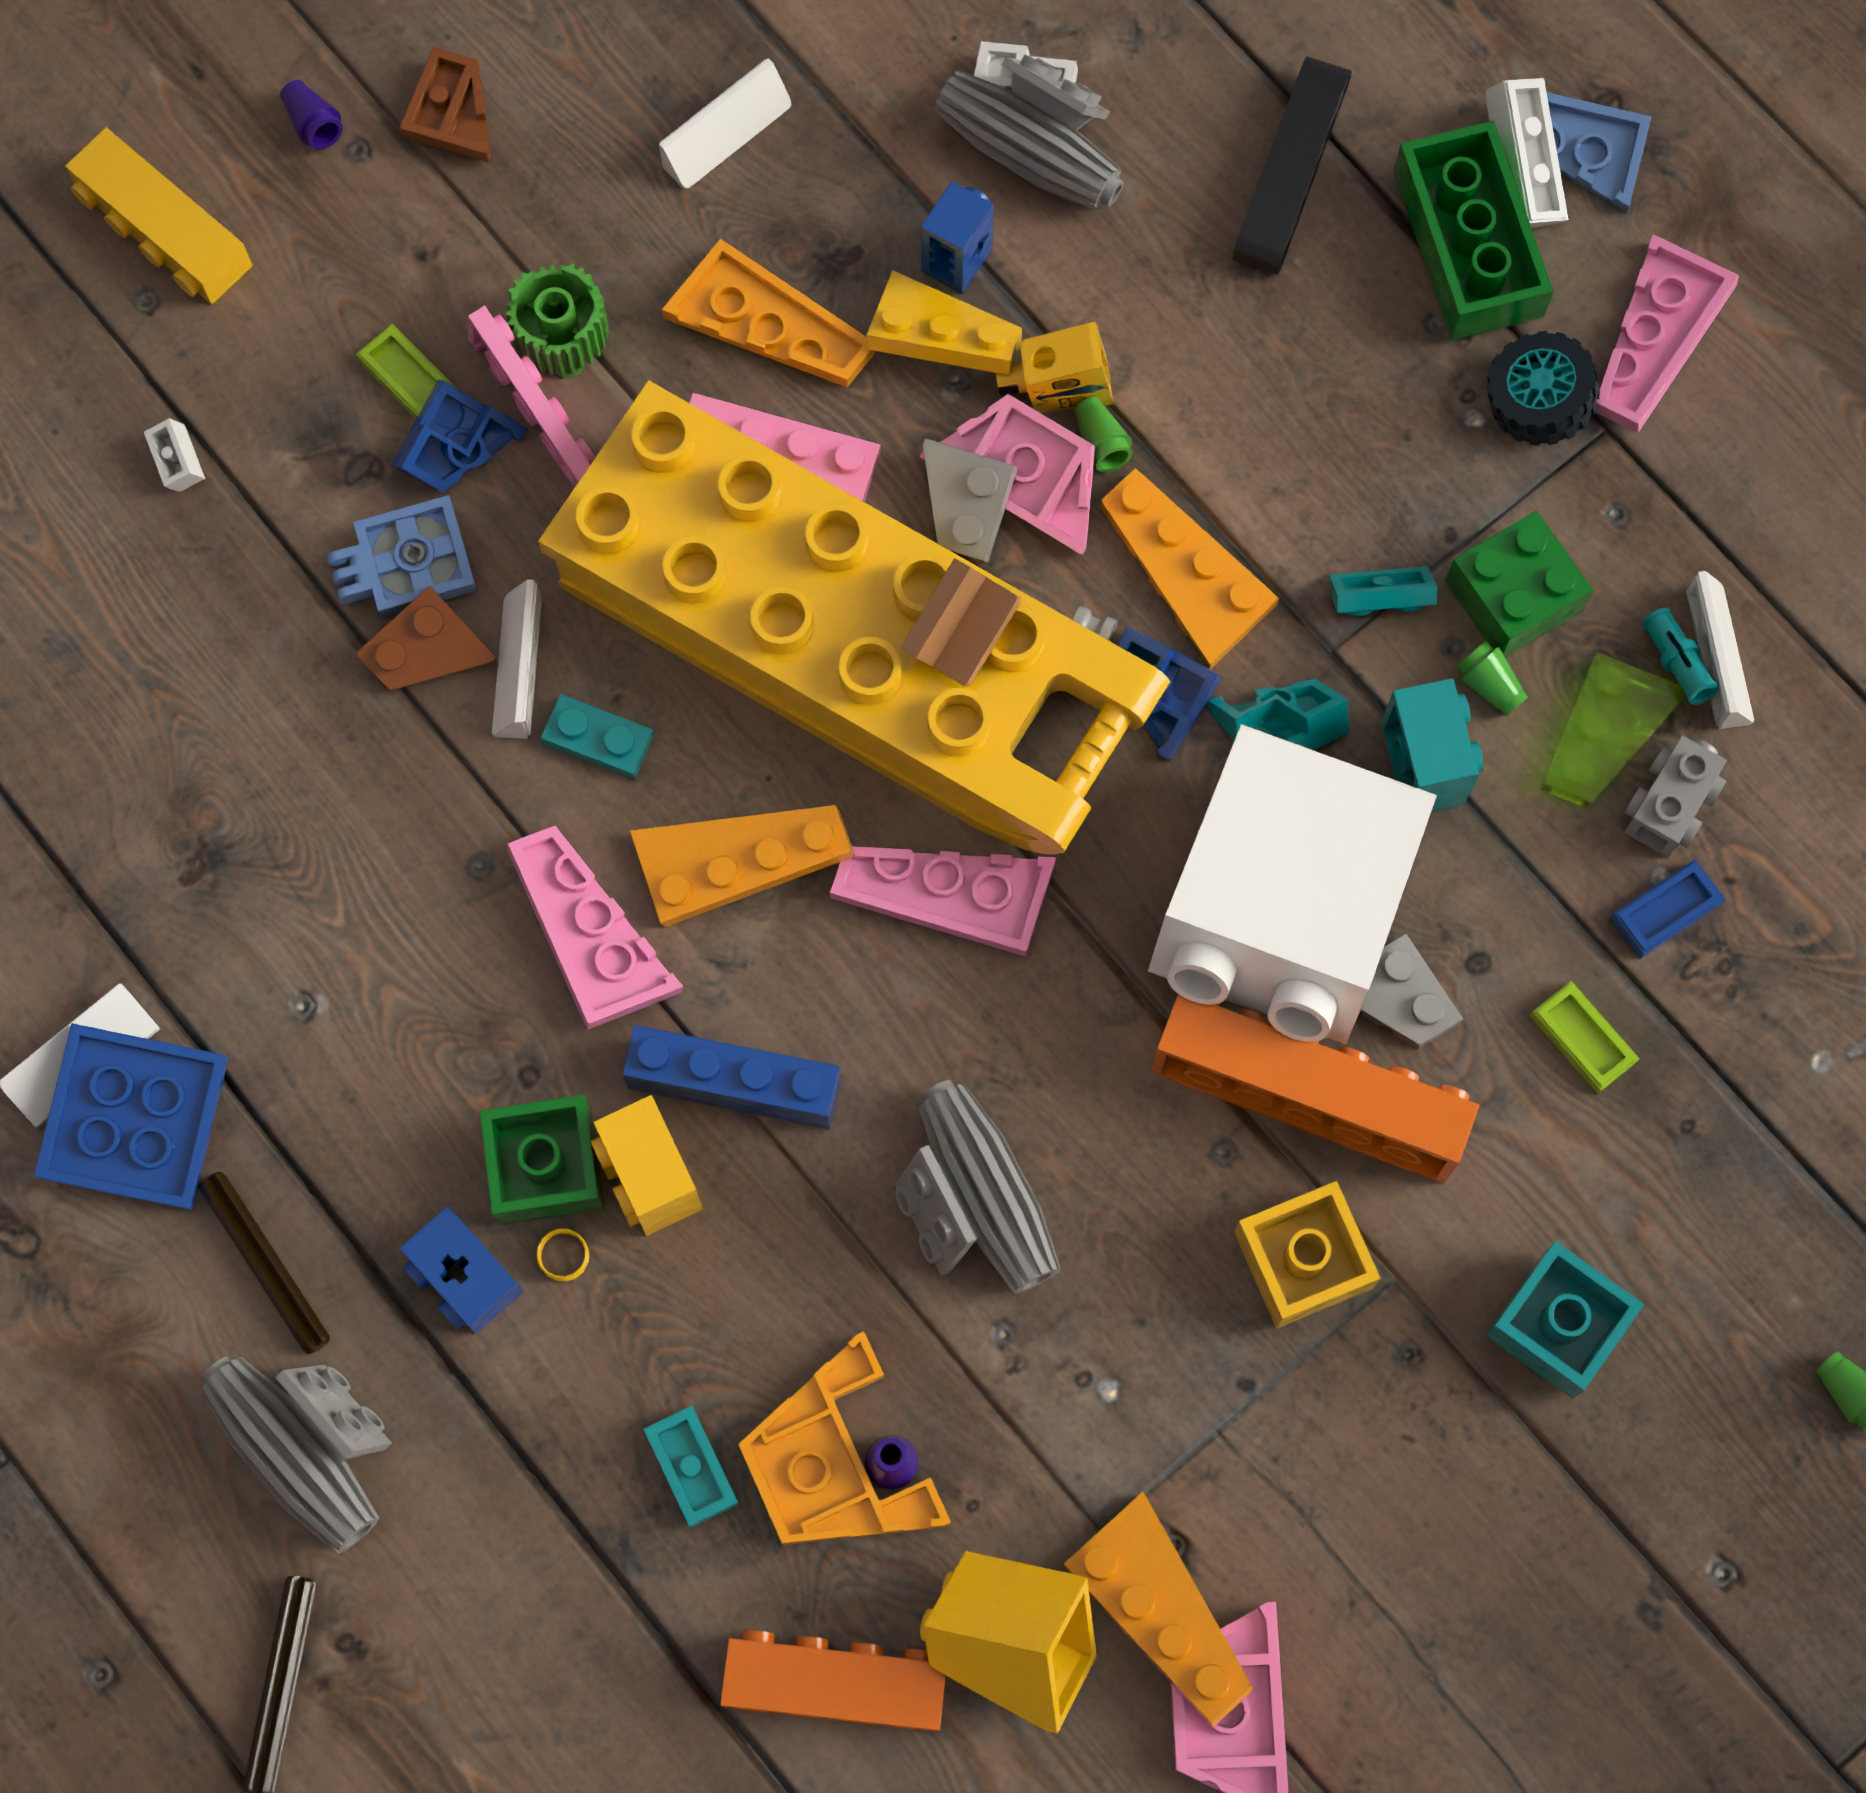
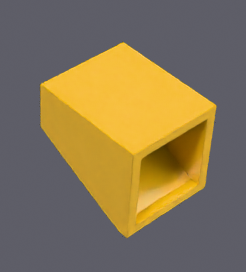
M965 1551L956 1569L947 1573L943 1582L942 1593L934 1608L926 1610L920 1627V1637L922 1641L926 1642L930 1667L1033 1725L1058 1734L1097 1657L1087 1577Z

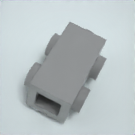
M1683 735L1673 750L1663 746L1648 771L1657 776L1649 791L1639 787L1624 812L1632 817L1624 833L1667 858L1670 857L1678 844L1688 848L1703 823L1695 818L1702 803L1711 807L1726 783V780L1719 777V774L1727 760L1719 756L1717 750L1709 743L1695 738L1690 740Z

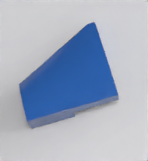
M438 380L391 466L439 492H444L459 482L462 475L472 468H479L492 459L491 455L503 448L513 438L514 440H519L524 437L528 429L491 406L483 405L447 382Z
M1127 627L1118 646L1153 665L1170 680L1168 687L1146 720L1144 727L1158 746L1156 750L1160 756L1171 760L1197 722L1220 682L1222 675L1142 631Z

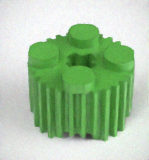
M573 263L569 266L561 265L560 269H556L554 265H550L549 270L540 267L539 273L534 271L528 274L521 272V280L515 279L513 281L514 288L508 289L510 302L506 304L508 310L506 312L507 323L515 337L513 345L517 354L521 355L522 358L527 355L534 365L539 367L541 373L549 370L550 375L554 376L555 374L562 379L576 377L581 370L585 369V363L592 365L594 363L593 356L599 357L601 355L600 348H605V339H608L609 325L603 297L598 286H594L590 273L585 275L582 267L576 270Z

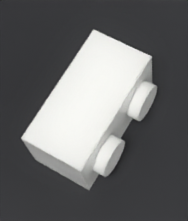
M168 418L144 431L164 487L181 492L205 479L185 424Z

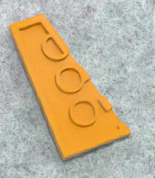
M719 239L661 310L663 319L847 388L877 352L867 349V337L722 239Z
M1136 468L1101 500V510L1132 557L1137 558L1149 576L1148 581L1158 596L1163 597L1175 615V621L1186 637L1189 636L1200 653L1199 658L1205 667L1212 669L1277 606L1279 597Z
M836 805L630 830L660 924L665 928L855 857L843 819Z
M1142 1491L1064 1563V1566L1071 1574L1087 1577L1089 1595L1204 1719L1214 1727L1253 1691V1687Z

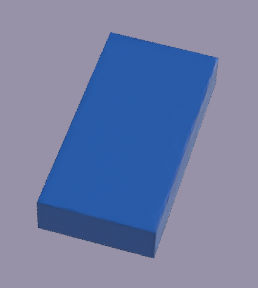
M1694 859L1613 913L1610 919L1639 958L1642 959L1721 906L1726 899L1696 859Z

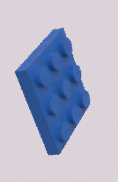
M71 1023L34 1177L193 1210L229 1057L223 1054Z

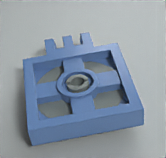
M449 495L355 521L353 524L359 544L331 552L327 555L331 568L350 565L332 573L334 584L336 586H344L355 583L340 588L337 591L339 602L348 604L374 596L381 618L400 613L429 586L443 600L477 591Z

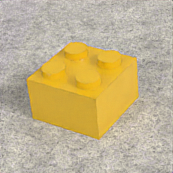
M652 1095L594 1121L600 1137L590 1142L608 1180L618 1176L622 1183L612 1189L630 1227L640 1223L645 1235L648 1236L703 1210L697 1190Z
M1337 1181L1239 1220L1234 1231L1276 1329L1372 1290L1381 1279Z

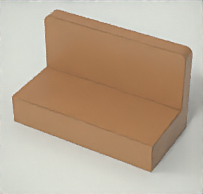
M954 558L902 644L901 649L936 668L961 685L969 687L1018 608L1021 599L1006 588Z

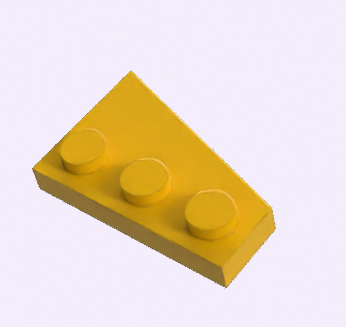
M892 270L867 332L868 350L1010 375L1020 348V342H1022L1021 327Z

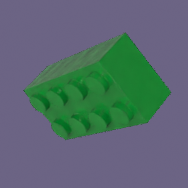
M1494 120L1401 143L1393 172L1451 341L1544 318L1554 291Z

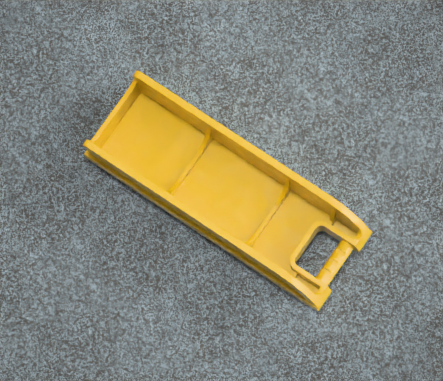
M649 380L538 540L541 552L555 560L560 576L558 584L569 594L973 828L1002 842L1035 853L1052 855L1065 852L1091 810V806L1083 798L1127 728L1137 730L1145 724L1170 683V680L1153 665ZM954 558L1006 588L1021 599L1018 608L969 687L961 685L941 671L901 649L902 644ZM1056 691H1065L1098 709L1100 712L1055 782L1015 759L1012 753L1049 695Z

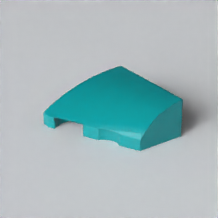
M1317 679L1295 682L1281 688L1267 687L1256 689L1254 701L1235 705L1225 703L1223 696H1217L1208 700L1210 713L1233 741H1235L1241 724L1311 750H1315L1350 732L1347 698Z

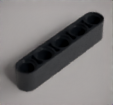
M1309 56L1305 57L1238 236L1232 261L1279 275L1345 97L1352 70Z

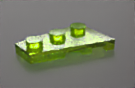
M1596 652L1540 790L1589 808L1635 753L1657 731L1672 711L1686 698L1687 695L1679 684Z

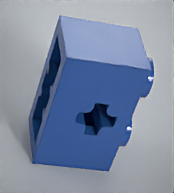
M951 181L921 225V272L961 294L964 293L992 251L994 204L989 201L984 193L973 187L964 188Z
M449 1206L400 1247V1250L410 1260L402 1268L422 1291L429 1285H432L444 1300L436 1307L457 1330L466 1323L477 1334L523 1293L518 1283ZM454 1264L461 1269L464 1268V1272L468 1276L462 1284L452 1279L451 1274L448 1272V1269Z

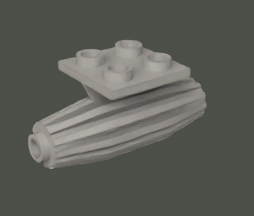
M1026 54L1022 60L1006 56L1001 64L1012 71L1011 90L961 70L953 73V76L947 80L946 85L940 92L939 98H937L935 111L979 151L1039 188L1093 210L1100 209L1103 204L1110 207L1116 201L1124 185V181L1119 179L1120 167L1078 131V129L1094 118L1107 119L1111 111L1098 104L1102 98L1100 94L1079 82L1075 84L1067 79L1064 82L1059 81L1058 79L1062 73L1059 69L1039 58L1034 59Z
M946 1080L929 1088L924 1093L926 1100L919 1106V1110L932 1151L929 1145L920 1148L895 1183V1195L898 1206L906 1217L912 1218L920 1234L919 1245L924 1257L929 1263H935L940 1275L944 1276L954 1269L973 1243L976 1242L1014 1294L1028 1291L1051 1279L1061 1271L1049 1230L1042 1209L1004 1135L965 1084L954 1086L951 1080Z
M225 1356L212 1364L202 1376L206 1383L202 1386L200 1393L232 1448L286 1512L335 1553L341 1554L359 1542L377 1524L379 1516L346 1461L366 1454L385 1451L392 1444L382 1432L385 1427L377 1414L366 1406H360L349 1394L350 1384L346 1378L335 1368L326 1367L325 1364L282 1370L275 1378L288 1394L242 1357L231 1361Z

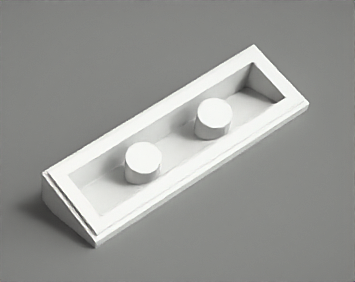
M769 58L763 60L659 142L663 169L683 189H689L790 109V97L773 62Z
M1544 78L1504 80L1485 92L1489 121L1494 120L1531 228L1565 222L1568 220Z
M1706 571L1698 572L1687 589L1686 595L1698 647L1701 650V661L1719 688L1716 695L1710 699L1716 727L1725 729L1751 725L1754 722V717L1723 585Z
M526 580L505 596L503 602L492 725L493 736L499 738L528 739V736H531L542 597L535 580Z
M122 984L115 986L71 1022L149 1039L160 1030L158 1025ZM71 1023L0 1079V1088L36 1129H39L48 1121Z

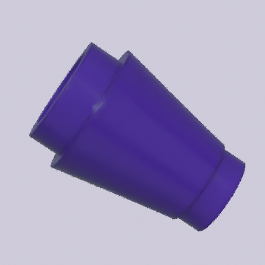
M293 80L282 88L280 99L284 103L298 137L303 144L320 150L330 147L340 138L343 126L340 113L301 80Z
M887 1435L878 1438L870 1445L865 1456V1468L870 1479L877 1485L887 1489L900 1488L909 1483L915 1476L918 1468V1455L913 1445L905 1438L897 1435ZM893 1448L899 1450L901 1459L897 1464L890 1466L882 1462L880 1457L885 1449H888L890 1452Z

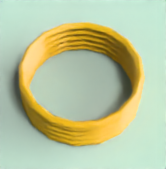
M557 1228L549 1231L541 1238L537 1246L536 1259L540 1269L547 1277L555 1281L567 1282L577 1278L585 1271L589 1262V1250L585 1240L578 1232L569 1228ZM560 1234H570L578 1238L584 1247V1259L581 1266L575 1272L566 1276L554 1275L548 1272L543 1267L541 1261L545 1243L552 1237Z

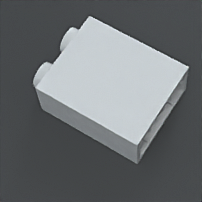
M1241 724L1169 904L1148 972L1167 978L1169 985L1176 993L1192 1002L1214 1005L1227 1000L1267 1015L1269 1022L1277 1031L1292 1039L1316 1042L1329 1038L1346 1045L1369 991L1437 795Z

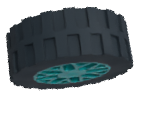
M1538 331V334L1522 335L1519 337V340L1513 343L1509 342L1504 346L1501 354H1497L1493 359L1492 369L1488 371L1487 380L1489 386H1487L1494 419L1499 421V426L1505 433H1510L1513 439L1519 442L1526 441L1530 445L1539 446V444L1543 443L1553 445L1558 444V441L1563 439L1569 440L1576 436L1575 433L1581 428L1584 429L1589 424L1591 415H1595L1598 408L1597 399H1599L1600 390L1592 355L1588 349L1584 350L1582 348L1581 342L1575 338L1570 339L1566 337L1564 333L1556 332V334L1547 331Z

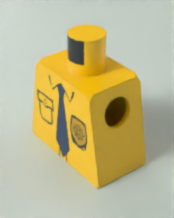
M1096 322L1024 339L1020 342L1022 363L1014 364L1010 375L996 373L1000 397L1007 394L1014 395L1028 392L1033 409L1038 412L1074 409L1079 402L1089 397L1100 398L1105 406L1113 405L1108 361Z

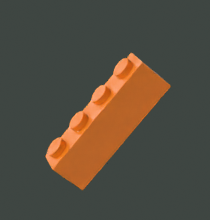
M743 1630L742 1640L729 1638L720 1705L723 1708L940 1733L946 1675L929 1666L927 1650L906 1648L904 1658L882 1656L883 1646L868 1643L851 1642L850 1652L828 1650L829 1640L816 1637L797 1636L796 1646L775 1644L774 1633L755 1630Z

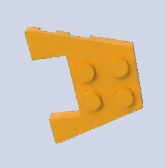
M864 1331L854 1336L845 1348L831 1361L826 1362L791 1398L786 1399L738 1444L782 1545L944 1528L951 1524L931 1477L883 1500L877 1498L834 1402L838 1398L884 1378L883 1371Z

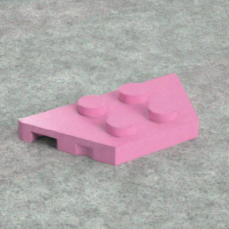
M1009 394L989 406L988 410L979 417L971 418L956 428L957 431L940 442L1018 467L1005 509L1083 555L1087 548L1095 446ZM923 450V452L921 453L920 457L925 460L924 450Z
M1267 1602L1221 1628L1223 1635L1248 1677L1253 1691L1218 1724L1212 1727L1170 1682L1175 1771L1222 1793H1288L1276 1602Z

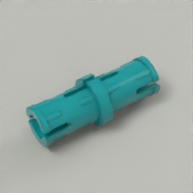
M1670 608L1655 610L1644 619L1642 625L1661 653L1660 663L1666 672L1674 674L1686 693L1690 704L1699 705L1710 700L1716 695L1719 688L1699 658L1701 650L1694 640L1686 638L1673 617Z

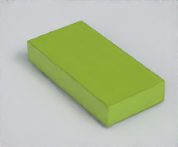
M393 324L356 353L358 362L415 419H417L438 380H443L455 387Z
M1572 981L1567 983L1530 1014L1531 1019L1597 1094L1639 1061V1057Z

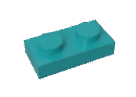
M1428 566L1329 574V593L1337 613L1364 616L1370 614L1373 610L1394 608L1402 612H1412L1421 609L1422 606L1437 605V585Z
M560 694L540 739L545 746L635 780L655 735L653 729Z
M692 1405L643 1429L690 1529L739 1505Z

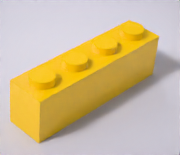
M107 127L65 165L74 183L70 187L74 196L88 209L91 210L96 205L106 214L104 216L105 221L119 236L125 239L130 234L140 243L138 245L139 250L154 266L159 268L162 264H165L174 272L172 277L175 282L191 297L198 293L213 305L253 266L244 244Z

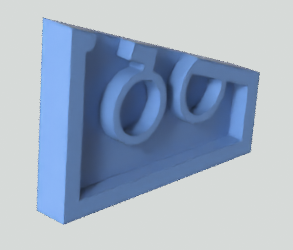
M1546 92L1560 173L1627 213L1633 195L1651 116Z

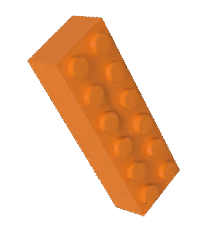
M1179 994L1177 995L1157 1047L1151 1069L1152 1074L1442 1184L1446 1182L1459 1164L1480 1104L1469 1101V1094L1450 1085H1439L1437 1089L1418 1081L1419 1076L1416 1073L1403 1067L1389 1066L1387 1070L1368 1062L1369 1057L1366 1054L1352 1048L1340 1047L1337 1051L1318 1044L1319 1041L1304 1042L1292 1039L1277 1031L1273 1026H1270L1269 1019L1257 1012L1242 1009L1239 1013L1220 1007V1003L1214 1005L1199 1004Z

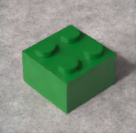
M1537 510L1454 558L1445 579L1446 584L1483 637L1494 649L1499 646L1505 657L1583 612L1593 592V588Z
M585 1095L480 1111L492 1215L500 1225L605 1209L598 1157L590 1142L595 1139L592 1108Z

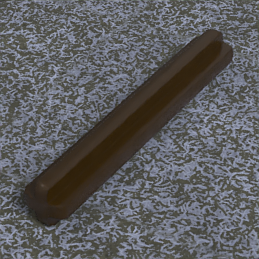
M216 1172L204 1179L199 1184L201 1193L303 1351L311 1354L323 1348L330 1341L329 1334L224 1173Z
M288 1576L285 1580L243 1789L246 1793L275 1792L316 1589L315 1581L310 1578Z

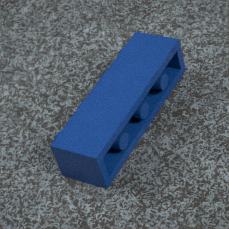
M634 1025L623 1070V1078L627 1088L631 1090L829 1130L841 1082L840 1068L837 1065Z

